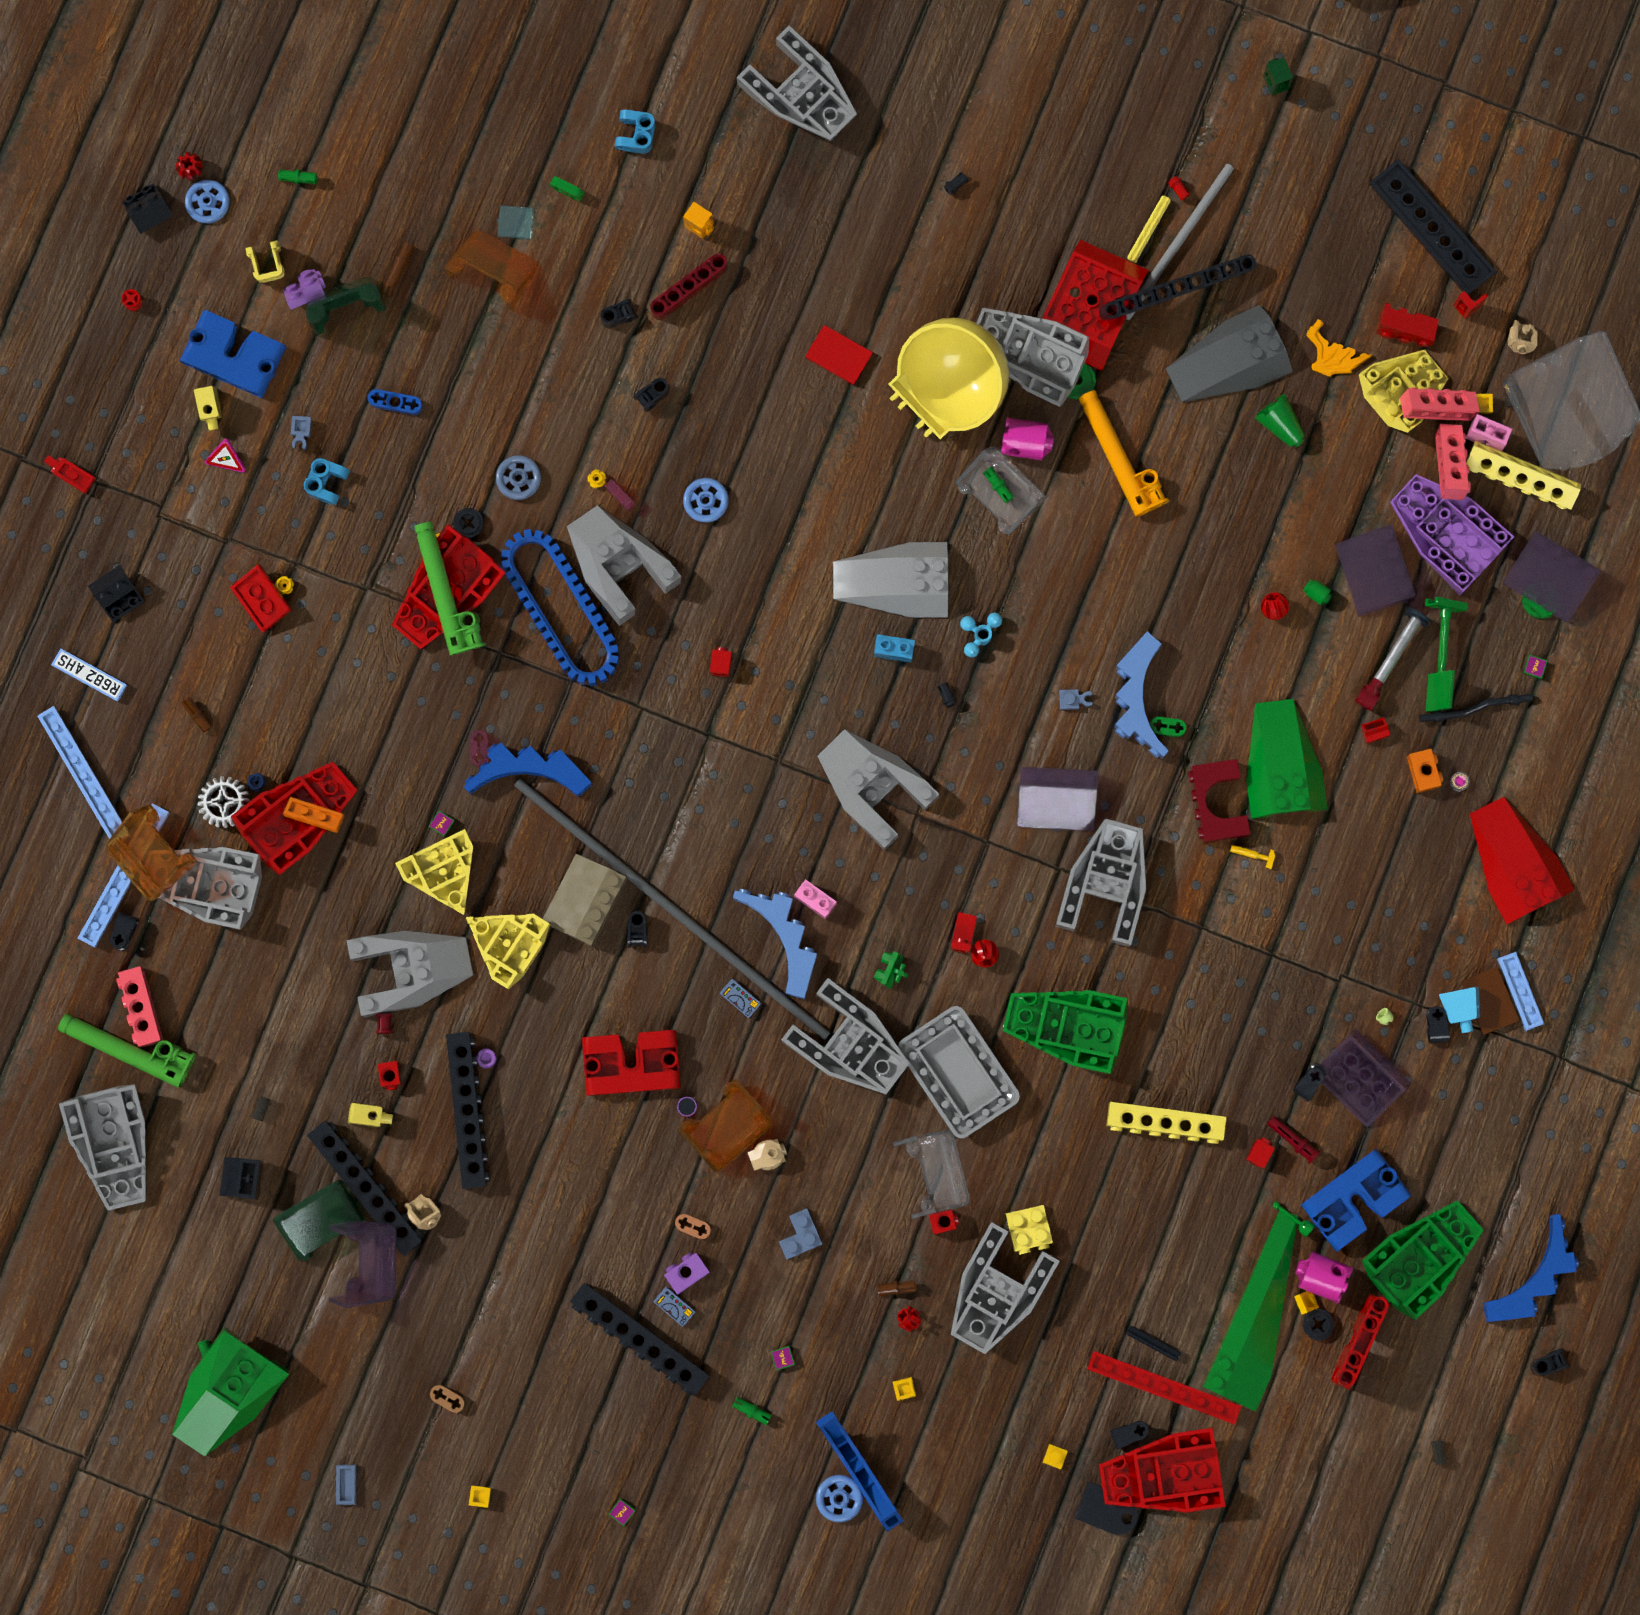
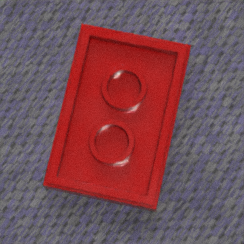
M823 325L805 358L854 386L873 352Z
M257 564L230 587L262 633H265L292 611L290 605L260 564Z

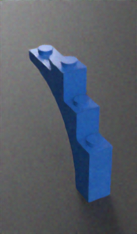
M500 742L498 745L495 743L488 749L487 757L491 762H485L479 768L480 772L476 776L471 775L465 781L466 785L464 788L471 795L480 787L495 779L509 775L528 774L554 780L568 788L579 798L592 786V783L560 749L557 752L554 750L547 757L548 761L545 762L531 746L521 749L517 754L518 757L515 758Z
M1560 1214L1549 1216L1550 1233L1548 1246L1543 1260L1535 1273L1513 1293L1497 1300L1483 1302L1485 1322L1535 1317L1537 1303L1536 1300L1533 1301V1297L1556 1294L1555 1290H1558L1557 1279L1553 1277V1274L1576 1272V1268L1579 1266L1578 1258L1574 1256V1252L1566 1253L1565 1249H1568L1567 1238L1563 1236L1565 1221L1564 1218H1561Z
M830 1412L816 1422L818 1427L888 1532L903 1522V1519L834 1413Z

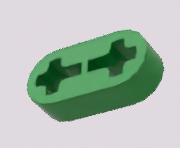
M555 176L549 184L552 189L578 202L581 201L585 194L580 188Z
M1155 717L1150 723V727L1155 735L1181 737L1186 731V724L1180 719ZM1160 721L1161 725L1167 726V728H1161L1160 731H1157L1153 724ZM1178 723L1183 730L1175 733V729H1170L1169 726L1175 727Z

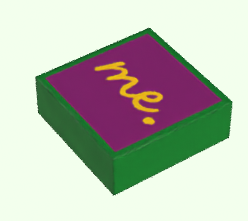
M1529 655L1523 674L1542 679L1548 660Z
M438 811L428 827L445 837L455 823V820Z
M790 1346L771 1351L776 1370L795 1365Z
M620 1498L608 1515L624 1526L636 1510Z

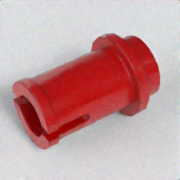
M1175 176L1168 182L1169 188H1172L1180 198V201H1182L1191 193L1188 192L1181 182L1182 179Z

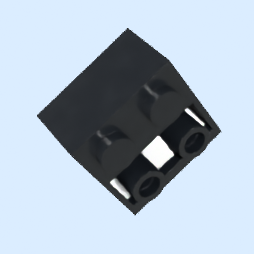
M155 184L143 187L140 192L135 195H129L122 201L140 234L173 216Z
M120 565L88 585L93 596L113 623L145 602Z
M224 1157L219 1196L259 1200L263 1161Z

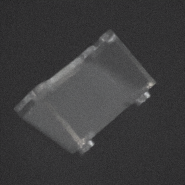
M996 447L984 449L955 481L961 493L965 495L973 494L999 519L997 521L998 529L1008 535L1012 534L1046 500L1045 494L1004 454H1001V451ZM993 466L999 477L1006 481L1005 485L1015 496L1006 504L999 494L993 491V486L983 475V472Z

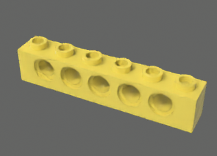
M1478 441L1474 442L1466 460V465L1469 466L1470 471L1486 474L1485 476L1491 480L1498 479L1503 481V484L1513 488L1515 486L1520 488L1525 494L1537 495L1544 502H1554L1561 509H1572L1581 490L1580 483ZM1489 459L1492 461V464L1486 466L1482 463V460ZM1502 466H1506L1510 469V471L1507 473H1503L1500 471L1499 468ZM1523 473L1528 478L1520 480L1517 475ZM1543 481L1545 486L1537 487L1535 482ZM1560 488L1563 493L1556 495L1553 493V489Z
M1110 1102L1106 1126H1110V1130L1122 1131V1128L1130 1129V1133L1141 1134V1131H1148L1151 1136H1161V1133L1169 1134L1168 1138L1180 1139V1136H1187L1190 1141H1199V1138L1207 1139V1143L1218 1144L1219 1141L1224 1140L1226 1117ZM1124 1113L1132 1115L1133 1120L1130 1124L1123 1122L1122 1116ZM1143 1116H1149L1152 1119L1150 1126L1142 1124L1141 1119ZM1163 1118H1168L1171 1121L1170 1128L1165 1129L1161 1126ZM1182 1121L1190 1123L1189 1131H1183L1180 1128ZM1202 1123H1206L1210 1127L1207 1134H1203L1199 1129Z

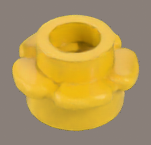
M593 470L588 475V482H590L591 487L599 488L605 485L606 475L604 472Z
M282 576L276 581L275 586L282 595L290 594L293 591L294 582L292 579Z

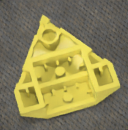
M465 829L395 863L404 881L464 915L473 845Z
M535 914L466 917L492 980L509 990L525 975L541 950L550 924Z

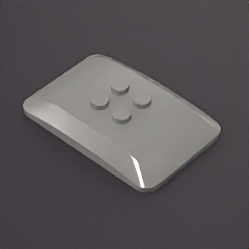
M959 1006L950 1007L902 1039L898 1044L899 1049L909 1062V1069L957 1138L969 1136L1019 1101L1018 1090L965 1011Z

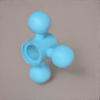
M991 613L987 617L988 624L978 627L975 625V620L972 617L965 616L960 622L961 628L964 631H973L975 633V641L966 644L964 647L966 656L970 658L976 657L979 653V645H986L991 641L992 628H997L1002 623L1000 614ZM986 631L989 636L986 639H980L978 633Z

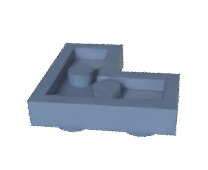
M807 1208L789 1216L797 1234L779 1241L786 1260L822 1245Z

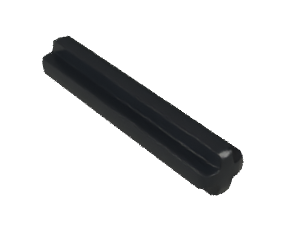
M1130 1326L1126 1334L1174 1361L1179 1359L1180 1351L1134 1326Z

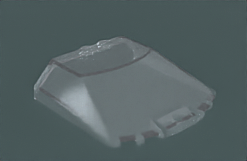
M1598 331L1577 338L1514 371L1503 382L1513 408L1543 469L1567 470L1596 462L1618 448L1619 444L1632 433L1631 430L1636 423L1640 421L1639 408L1605 331Z

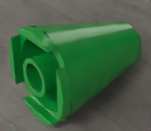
M1282 394L1276 398L1277 402L1269 403L1254 418L1289 447L1294 445L1296 448L1304 442L1303 437L1305 434L1287 396Z

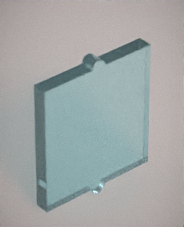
M500 206L499 219H497L499 223L497 236L530 239L531 227L534 225L532 221L533 208Z

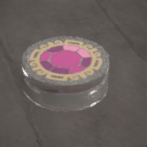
M1456 772L1450 778V786L1455 791H1464L1469 786L1470 779L1464 772Z

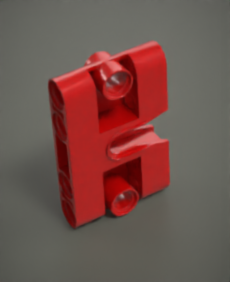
M676 1030L640 1032L636 1047L637 1063L634 1068L626 1066L625 1051L618 1034L582 1038L586 1096L681 1088ZM668 1054L675 1056V1062L672 1065H667L664 1061ZM596 1061L598 1064L597 1070L589 1071L588 1063Z
M1370 1294L1364 1302L1353 1326V1336L1349 1344L1343 1348L1333 1370L1331 1382L1335 1385L1350 1390L1351 1386L1356 1382L1389 1307V1302L1384 1297ZM1367 1319L1370 1321L1369 1328H1367L1366 1326ZM1351 1355L1354 1357L1353 1364L1349 1361Z

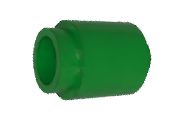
M1310 579L1303 589L1306 596L1320 606L1323 603L1327 604L1332 597L1330 594L1331 589L1318 580Z

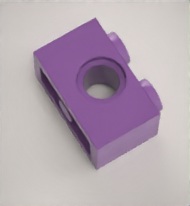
M690 1252L682 1258L683 1262L677 1266L674 1263L666 1269L667 1273L664 1276L677 1295L710 1273L697 1253L693 1255ZM686 1266L691 1269V1275L688 1278L682 1277L680 1273L681 1269Z

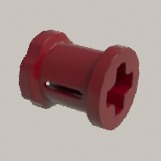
M376 1014V1034H393V1030H391L392 1014Z

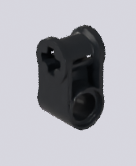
M626 299L612 306L605 307L600 314L602 325L606 328H613L636 320L638 316L632 308V300ZM607 314H611L614 316V319L607 321L604 317Z
M656 378L646 387L639 390L633 398L640 402L645 412H648L669 394L670 387L664 378ZM659 384L666 386L662 392L656 391V387Z
M634 911L628 919V948H631V946L647 948L646 916L641 911ZM635 915L643 917V922L640 925L633 924L632 920Z
M122 912L118 913L110 936V944L115 949L123 951L129 947L139 918ZM122 938L124 942L118 944L116 940Z
M1440 1006L1430 1007L1426 1013L1429 1044L1449 1042L1450 1034L1445 1009ZM1436 1011L1441 1014V1016L1437 1017V1020L1436 1017H1432V1013Z
M1313 1064L1292 1091L1309 1102L1323 1082L1326 1075L1325 1067L1321 1064ZM1316 1072L1320 1073L1316 1077L1313 1076V1074Z
M1564 1348L1547 1353V1355L1533 1360L1530 1365L1531 1372L1536 1376H1545L1570 1367L1571 1365L1567 1363L1563 1353ZM1539 1362L1545 1365V1370L1542 1373L1537 1370Z
M1136 1421L1112 1429L1110 1434L1116 1449H1120L1145 1438L1149 1430L1144 1422ZM1136 1425L1145 1427L1143 1435L1140 1436L1138 1433H1134V1430L1137 1429Z

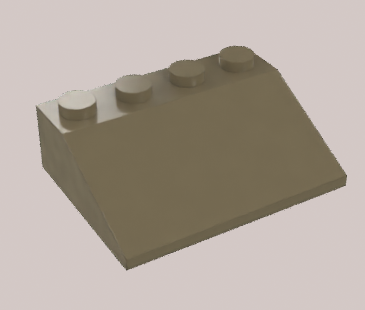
M575 854L543 920L548 922L550 927L593 948L627 881L626 876Z

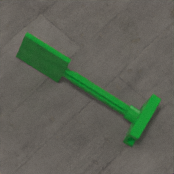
M1435 597V600L1426 599L1425 601L1426 607L1440 609L1441 618L1438 672L1428 674L1425 712L1452 709L1455 671H1445L1449 623L1452 612L1468 611V603Z

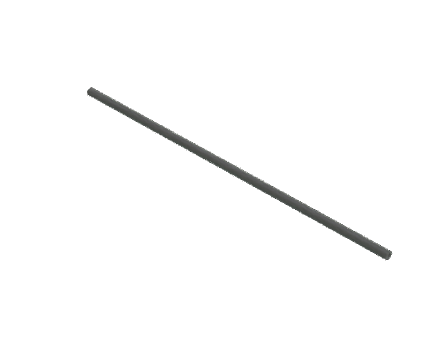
M519 779L514 786L618 872L626 876L629 881L823 1040L828 1038L831 1034L828 1030L523 780Z

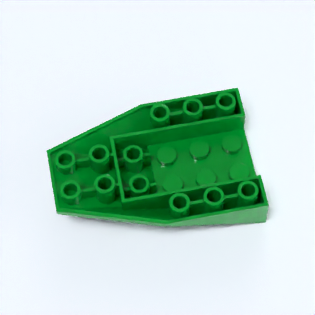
M224 1326L190 1374L172 1435L203 1456H206L258 1416L288 1377L289 1370L274 1359L271 1361L241 1341V1337Z

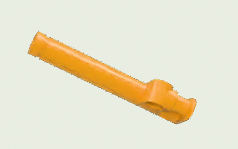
M1090 391L1079 397V401L1083 405L1087 418L1135 517L1146 514L1168 503L1170 500L1165 498L1161 490L1162 486L1156 471L1147 469L1138 474L1135 473L1100 399H1098L1096 391ZM1151 476L1153 477L1154 482L1147 483L1145 482L1144 477ZM1138 499H1139V500H1140V502H1141V504H1140V505H1138V503H1137V501H1136V500H1138Z

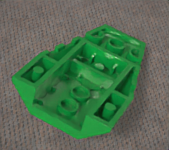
M1293 699L1255 703L1246 778L1251 819L1307 810L1308 812L1328 810L1323 772Z
M1091 990L1011 993L1003 1031L1074 1067L1111 1074L1119 1056L1125 1030L1128 998Z
M1457 1200L1389 1235L1362 1260L1369 1279L1395 1309L1416 1320L1444 1294L1455 1273L1463 1264L1467 1254L1483 1232V1228Z

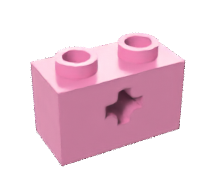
M1477 414L1471 422L1466 439L1472 442L1478 441L1502 451L1507 444L1512 429Z
M806 879L794 894L797 900L825 920L837 905L834 899Z

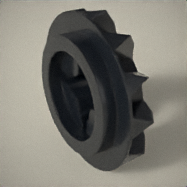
M464 508L455 515L453 527L468 538H474L480 534L484 527L483 518L477 510ZM463 518L468 521L473 519L472 524L474 528L469 526L464 528L465 522Z
M1314 1309L1304 1317L1303 1329L1305 1334L1311 1339L1324 1340L1332 1334L1334 1320L1327 1311ZM1313 1317L1317 1319V1321H1323L1325 1319V1321L1321 1325L1322 1330H1320L1319 1328L1313 1330L1311 1329L1315 1325Z

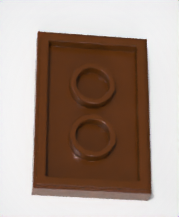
M1498 967L1461 981L1463 989L1479 986L1480 1018L1476 1020L1482 1035L1519 1021Z

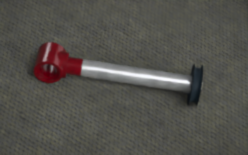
M1408 607L1409 611L1405 612L1410 618L1406 627L1371 683L1363 686L1354 701L1369 711L1373 709L1380 698V688L1419 626L1429 627L1428 623L1432 622L1426 615L1411 607Z

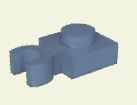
M292 416L291 436H296L292 441L293 449H296L298 442L303 443V450L307 449L305 437H310L311 417Z
M1078 689L1059 690L1060 710H1079V704L1085 707L1092 706V702L1085 701V697L1092 696V692L1087 691L1079 695Z

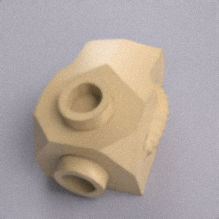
M1514 320L1508 337V346L1513 352L1527 354L1535 350L1537 347V331L1534 325H1524Z
M778 1139L762 1141L756 1145L754 1150L748 1152L754 1171L759 1169L772 1170L786 1162L784 1157L787 1154L783 1143L779 1144Z
M420 1194L415 1200L405 1204L408 1210V1218L418 1229L428 1230L437 1225L441 1214L436 1204L430 1198H425Z

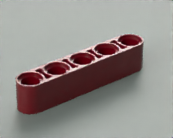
M720 253L714 254L654 299L650 305L652 316L657 320L666 318L724 274L727 270L726 257ZM722 261L724 264L722 267H715L714 263ZM707 272L709 276L702 279L699 277V274ZM688 283L694 285L691 290H686L684 286ZM671 295H678L679 299L671 301L669 297ZM657 306L664 307V310L660 313L654 311Z

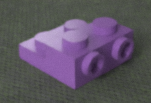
M313 269L305 270L298 275V284L293 283L288 285L286 289H283L287 304L291 310L325 296L323 289L326 286L320 271Z

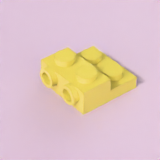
M1044 1205L1006 1213L1014 1252L1019 1251L1020 1255L1031 1252L1030 1248L1038 1247V1250L1050 1248L1049 1244L1053 1243Z

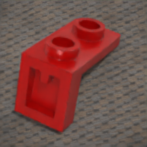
M958 913L950 950L969 954L977 919L975 915Z

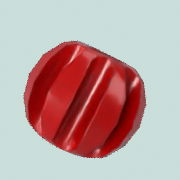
M185 152L183 157L179 155L177 158L178 163H175V169L179 171L178 175L183 179L187 177V180H194L193 177L196 175L199 177L202 173L200 169H203V162L199 161L200 157L195 153L191 156V152Z
M1273 592L1265 595L1262 599L1261 611L1269 620H1279L1288 613L1289 602L1282 593Z
M988 939L979 940L971 949V959L979 967H991L999 959V948L993 941Z

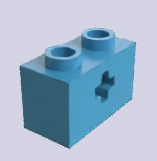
M877 634L874 657L912 663L915 640Z

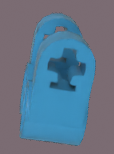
M621 110L619 121L625 124L636 125L633 138L616 137L615 148L627 152L648 153L652 149L655 131L654 117L647 112ZM644 121L651 123L648 127L641 126ZM641 139L648 141L645 145L638 144V141Z
M316 459L311 464L308 478L304 481V489L310 497L336 506L340 496L325 490V485L331 475L347 480L350 470L325 459ZM325 466V472L317 473L318 467ZM313 483H318V489L311 491L310 486Z

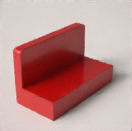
M1464 291L1457 297L1453 306L1464 319H1467L1483 306L1488 295L1485 293L1474 302Z

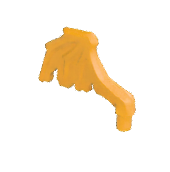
M1319 319L1307 331V337L1317 347V361L1311 365L1313 371L1331 377L1332 374H1348L1372 357V354L1363 353L1360 357L1351 359L1355 355V349L1350 347L1342 349L1343 345L1333 343L1328 347V341L1319 333V329L1324 324Z

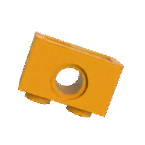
M693 202L683 216L684 227L704 239L714 229L713 215Z

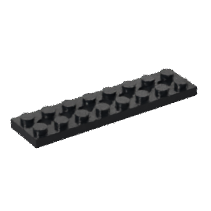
M1399 159L1370 181L1369 185L1462 292L1465 291L1470 295L1497 272ZM1397 181L1400 183L1401 188L1394 190L1391 187V183ZM1409 195L1413 198V202L1406 204L1403 201V197ZM1418 209L1423 210L1425 217L1418 218L1415 211ZM1428 224H1435L1438 230L1430 232L1427 228ZM1443 237L1448 238L1450 245H1441L1440 239ZM1460 252L1462 259H1453L1452 253ZM1472 266L1474 273L1469 275L1465 272L1464 268Z

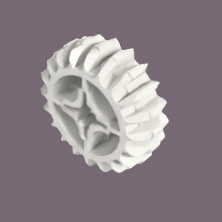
M221 776L220 782H218L214 778V785L207 782L208 790L205 788L201 789L205 795L200 794L198 796L203 800L198 802V806L203 807L199 812L201 814L206 813L203 819H209L208 823L210 825L216 821L215 826L217 828L221 826V823L224 828H227L229 822L233 827L235 824L231 816L244 807V803L250 802L249 798H244L249 793L243 791L244 785L238 786V780L232 783V778L228 777L225 782V778ZM226 788L235 790L238 798L228 797ZM220 789L218 797L210 800L212 794ZM225 797V799L229 802L225 803V806L223 808V806L218 803L223 802V798ZM238 804L235 812L229 815V809ZM209 806L219 807L222 817L213 815Z

